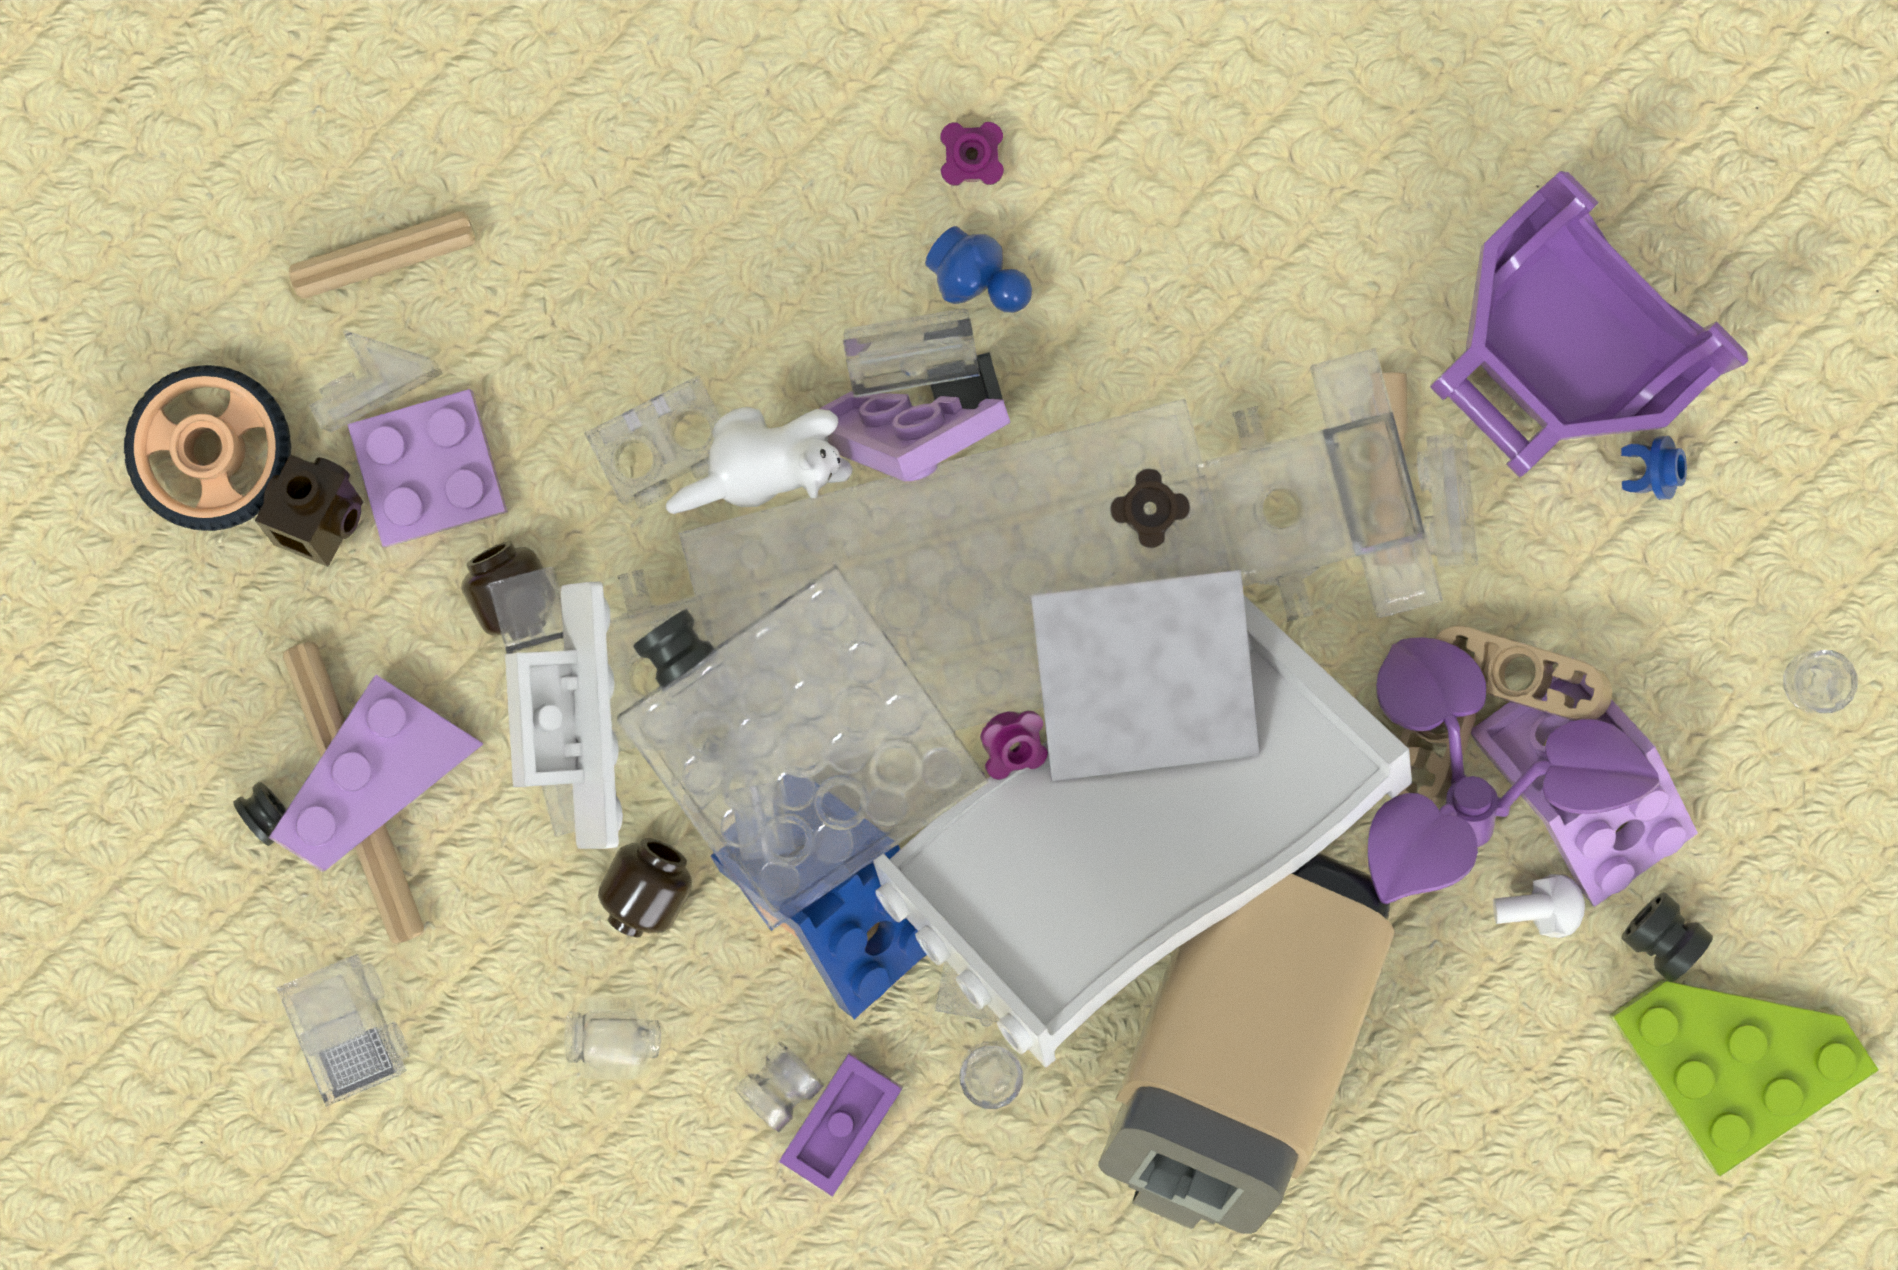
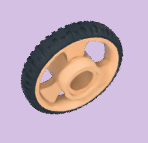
M214 365L183 368L170 373L153 384L134 407L133 413L128 420L125 431L126 436L124 438V460L127 473L130 476L133 487L145 504L156 514L173 524L201 531L228 529L254 518L264 504V493L269 481L274 475H280L291 455L289 426L282 409L274 397L260 383L246 374ZM219 388L230 391L229 405L219 418L208 414H196L183 419L176 425L168 419L163 410L173 399L191 390ZM265 428L268 447L266 463L259 480L243 496L233 487L230 481V477L240 469L245 458L246 449L242 435L251 429ZM215 431L222 442L221 454L212 464L202 466L194 455L195 442L201 434ZM159 451H170L171 458L178 469L191 477L201 480L202 496L195 508L177 501L161 487L152 471L149 461L150 455Z

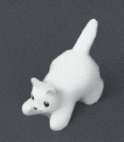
M746 406L730 411L721 417L713 428L714 442L709 453L708 476L681 488L667 501V511L676 514L720 499H724L726 502L739 507H758L770 501L778 493L792 491L800 487L806 489L811 498H817L818 490L827 483L845 482L853 471L851 464L840 457L837 448L828 443V436L835 431L838 425V417L830 410L815 409L782 427L769 429L762 413L758 409Z

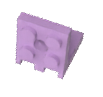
M1583 675V679L1579 684L1565 682L1552 676V683L1549 688L1574 699L1573 708L1575 709L1580 699L1591 700L1594 694V689L1585 684L1586 675ZM1547 693L1541 701H1547ZM1612 699L1606 712L1596 720L1614 725L1637 745L1659 775L1658 787L1635 803L1597 814L1571 813L1550 804L1543 794L1545 774L1538 776L1520 795L1545 824L1574 880L1594 907L1612 894L1624 890L1633 879L1664 857L1676 853L1685 842L1698 834L1656 747ZM1509 702L1473 727L1471 735L1476 745L1513 786L1533 763L1548 761L1545 754V746H1543L1546 739L1556 728L1572 720ZM1627 822V824L1620 831L1615 833V831L1622 824Z

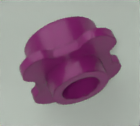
M952 122L942 129L940 140L946 147V163L941 167V175L946 183L958 186L963 181H982L986 185H994L1000 181L1004 168L998 161V145L1003 140V132L997 124L985 122L980 127L963 128L959 123ZM969 148H975L978 151L976 159L970 160L966 157V151Z
M1003 712L994 716L983 728L980 739L983 748L989 755V759L985 764V770L992 778L1001 780L1006 778L1011 771L1022 770L1027 767L1036 769L1045 762L1048 752L1044 745L1041 744L1039 731L1043 727V720L1036 712ZM1019 742L1017 747L1010 749L1013 744Z

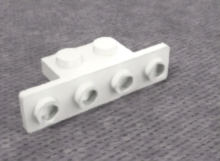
M602 582L568 584L561 587L564 651L505 654L513 787L572 783L577 848H617L619 844L618 831L622 825L623 813L615 789L614 765L618 759L619 747L611 723L610 699L614 692L615 682L614 674L607 658L606 633L610 626V608L607 600L604 598Z

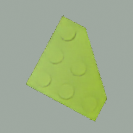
M1662 979L1609 1014L1689 1136L1718 1176H1722L1879 1071L1845 1018L1836 1014L1689 986L1677 982H1668Z

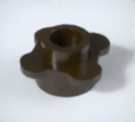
M1143 469L1138 472L1135 477L1134 487L1125 496L1115 498L1110 507L1113 520L1117 523L1129 525L1138 534L1139 543L1147 548H1156L1163 544L1166 530L1175 520L1185 519L1190 511L1188 498L1181 493L1174 494L1167 485L1162 483V476L1155 469ZM1147 502H1153L1156 505V512L1152 515H1148L1144 511V505Z

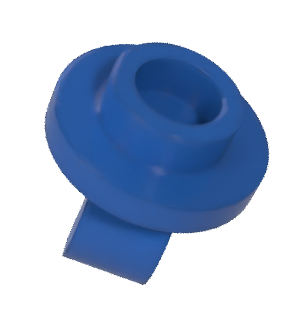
M1657 436L1651 447L1641 444H1629L1621 448V456L1641 457L1646 464V472L1641 479L1622 481L1623 490L1634 493L1653 491L1657 499L1667 500L1674 497L1677 486L1685 484L1687 477L1686 455L1682 448H1676L1670 436Z

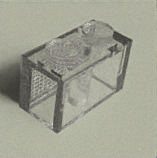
M358 954L276 988L326 1107L398 1077L407 1071L402 1061L409 1057L406 1040L395 1021L387 1024L378 1000L385 997L380 978L370 962L362 965Z

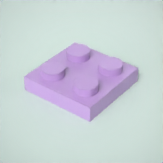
M471 389L347 424L382 547H390L508 513L474 392Z

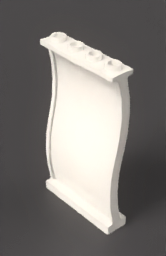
M1244 594L1260 756L1052 781L1048 743L1046 741L1042 745L1047 749L1048 755L1045 762L1039 768L1030 769L1027 767L1022 770H1014L1001 780L989 777L930 822L891 859L883 853L873 861L881 887L875 892L889 915L897 922L907 918L918 930L915 933L916 939L928 957L939 966L947 961L959 974L956 977V981L967 999L979 1010L988 1005L1000 1018L997 1025L1007 1042L1019 1054L1029 1050L1045 1068L1056 1060V1048L1095 1011L1136 977L1177 947L1236 912L1249 901L1309 862L1348 830L1383 796L1388 794L1393 799L1412 784L1409 748Z

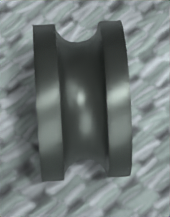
M258 782L252 787L253 795L250 798L245 799L241 796L233 801V804L242 820L255 836L265 845L270 846L274 841L268 837L285 813L286 808L266 785Z

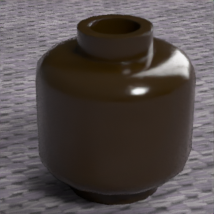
M508 541L481 552L466 564L469 573L462 581L461 590L480 627L487 634L504 635L509 633L513 641H518L535 634L546 626L547 622L543 615L551 609L557 595L534 551L526 547L515 548L513 543Z
M644 838L640 844L630 843L621 847L617 851L598 891L601 905L610 914L608 917L610 925L619 932L631 937H641L643 932L662 933L670 929L692 888V877L686 869V858L672 846L652 838Z

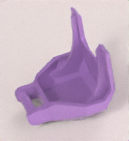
M1564 171L1558 172L1481 246L1466 351L1430 386L1442 400L1449 397L1510 458L1506 465L1519 478L1527 473L1560 440L1667 427L1720 375L1744 366L1748 362L1747 351L1717 321L1703 328L1667 303L1608 243L1589 214L1599 202L1569 172ZM1481 365L1487 371V374L1542 427L1529 441L1467 379L1477 367Z

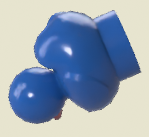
M953 226L936 240L926 257L925 265L937 275L939 291L942 294V298L949 303L960 304L968 302L979 296L987 288L990 301L998 310L1003 312H1018L1024 309L1031 300L1032 286L1028 277L1017 269L1002 270V247L994 238L986 234L968 235L958 226Z

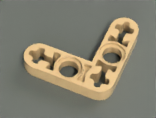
M1455 625L1445 628L1435 637V639L1450 643L1459 649H1462L1467 640L1466 648L1475 653L1474 661L1478 664L1484 675L1487 695L1572 721L1580 719L1596 720L1606 712L1611 703L1612 687L1610 680L1603 671L1584 661L1466 626ZM1517 657H1530L1536 668L1533 683L1525 690H1510L1504 678L1506 667ZM1557 664L1558 667L1553 672L1552 666ZM1583 675H1586L1585 684L1594 689V694L1591 700L1580 699L1575 709L1573 708L1574 699L1549 688L1552 683V676L1565 682L1579 684L1583 679ZM1547 693V701H1541ZM1477 713L1457 717L1460 726L1462 756L1464 755ZM1404 728L1400 741L1409 748L1411 770L1413 768L1417 770L1423 769L1430 752L1417 747L1420 738L1434 745L1447 747L1444 756L1431 751L1427 763V771L1435 775V781L1432 787L1422 785L1418 791V794L1426 796L1435 805H1439L1446 799L1447 792L1452 786L1448 732L1434 734L1431 730L1414 731ZM1412 781V784L1397 796L1405 793H1416L1417 784Z

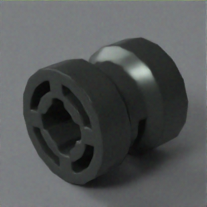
M1663 892L1651 900L1636 915L1625 929L1621 939L1635 952H1646L1649 956L1656 955L1654 959L1655 970L1668 982H1673L1685 974L1704 954L1713 940V935L1700 923L1684 924L1685 918L1680 915V905L1667 893Z

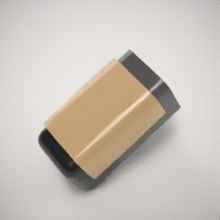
M1318 853L1298 870L1271 886L1239 910L1210 926L1174 950L1115 1100L1121 1102L1122 1105L1098 1162V1167L1104 1174L1126 1183L1129 1188L1136 1190L1132 1204L1191 1230L1203 1219L1238 1233L1252 1234L1258 1231L1282 1203L1291 1177L1297 1179L1309 1165L1356 1044L1394 938L1395 930L1388 921L1390 903H1381L1375 891L1371 875Z

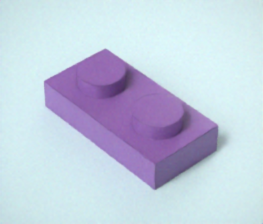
M849 1052L784 1151L779 1162L833 1197L901 1092L903 1086Z

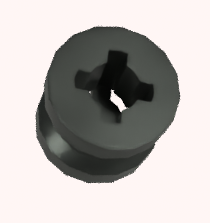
M687 609L677 613L633 645L640 657L650 659L656 667L655 679L663 690L694 671L717 653L709 641L700 640L693 630L694 618Z

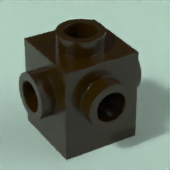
M290 455L280 475H274L269 481L264 493V504L254 521L274 546L329 567L343 539L349 538L357 528L361 517V506L364 501L349 482V472L340 465L321 457H317L314 463Z

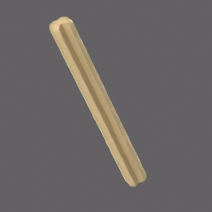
M304 642L284 651L283 660L321 757L344 723L345 717L318 646L314 642ZM384 823L359 843L355 849L389 939L393 944H400L420 936L424 932V925Z

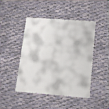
M1241 570L1031 596L1052 781L1260 756Z

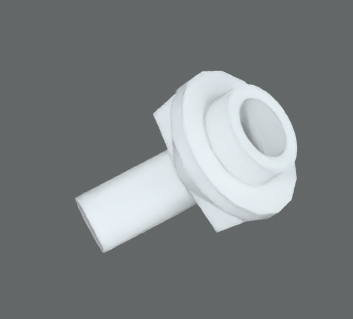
M1551 874L1542 879L1534 880L1531 895L1493 899V912L1496 924L1533 920V923L1539 929L1540 935L1555 938H1564L1573 934L1580 926L1585 910V901L1581 889L1573 879L1566 875Z

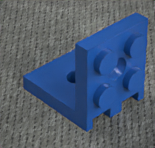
M805 773L711 855L718 870L795 931L839 1008L854 1020L927 955L916 939L915 933L918 930L907 918L900 922L894 920L882 906L875 892L881 887L873 861L883 853L891 859L901 850L896 840ZM811 843L809 848L802 854L795 857H787L797 846ZM879 922L876 933L868 940L867 932Z

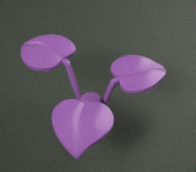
M1424 637L1402 639L1391 646L1379 670L1376 684L1379 705L1384 714L1393 723L1409 730L1427 731L1445 722L1449 739L1452 786L1447 792L1445 805L1440 809L1422 794L1405 793L1387 801L1377 811L1370 826L1367 853L1368 866L1375 891L1382 904H1389L1410 895L1441 890L1462 880L1475 865L1478 854L1477 847L1484 845L1492 837L1496 816H1508L1510 806L1540 775L1545 774L1543 794L1546 800L1561 810L1576 814L1608 812L1635 803L1658 787L1659 775L1637 745L1623 731L1604 721L1580 719L1570 721L1556 728L1547 738L1545 745V754L1548 761L1533 763L1502 798L1498 797L1495 789L1487 781L1475 776L1466 777L1464 774L1460 726L1456 718L1477 713L1485 704L1486 682L1480 667L1466 652L1445 641Z

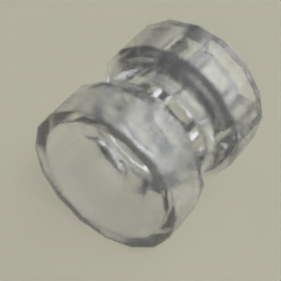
M779 1041L766 1055V1065L758 1073H748L734 1089L762 1120L780 1132L793 1119V1108L801 1100H811L824 1087V1083L797 1054ZM769 1080H770L786 1097H784V1096L769 1082Z

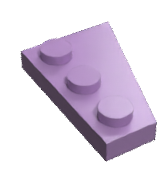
M851 391L819 408L830 410L838 417V425L835 431L828 436V443L837 448L839 455L902 481H915L929 476L937 469L939 462L1011 423L1004 400L985 399L978 404L979 407L976 409H962L959 397L940 396L930 404L912 406L908 394Z
M375 675L268 838L324 872L481 747L483 743L386 680Z

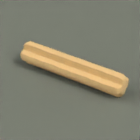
M459 211L292 264L289 267V276L297 296L308 298L472 246L475 243V234L469 217L464 212Z

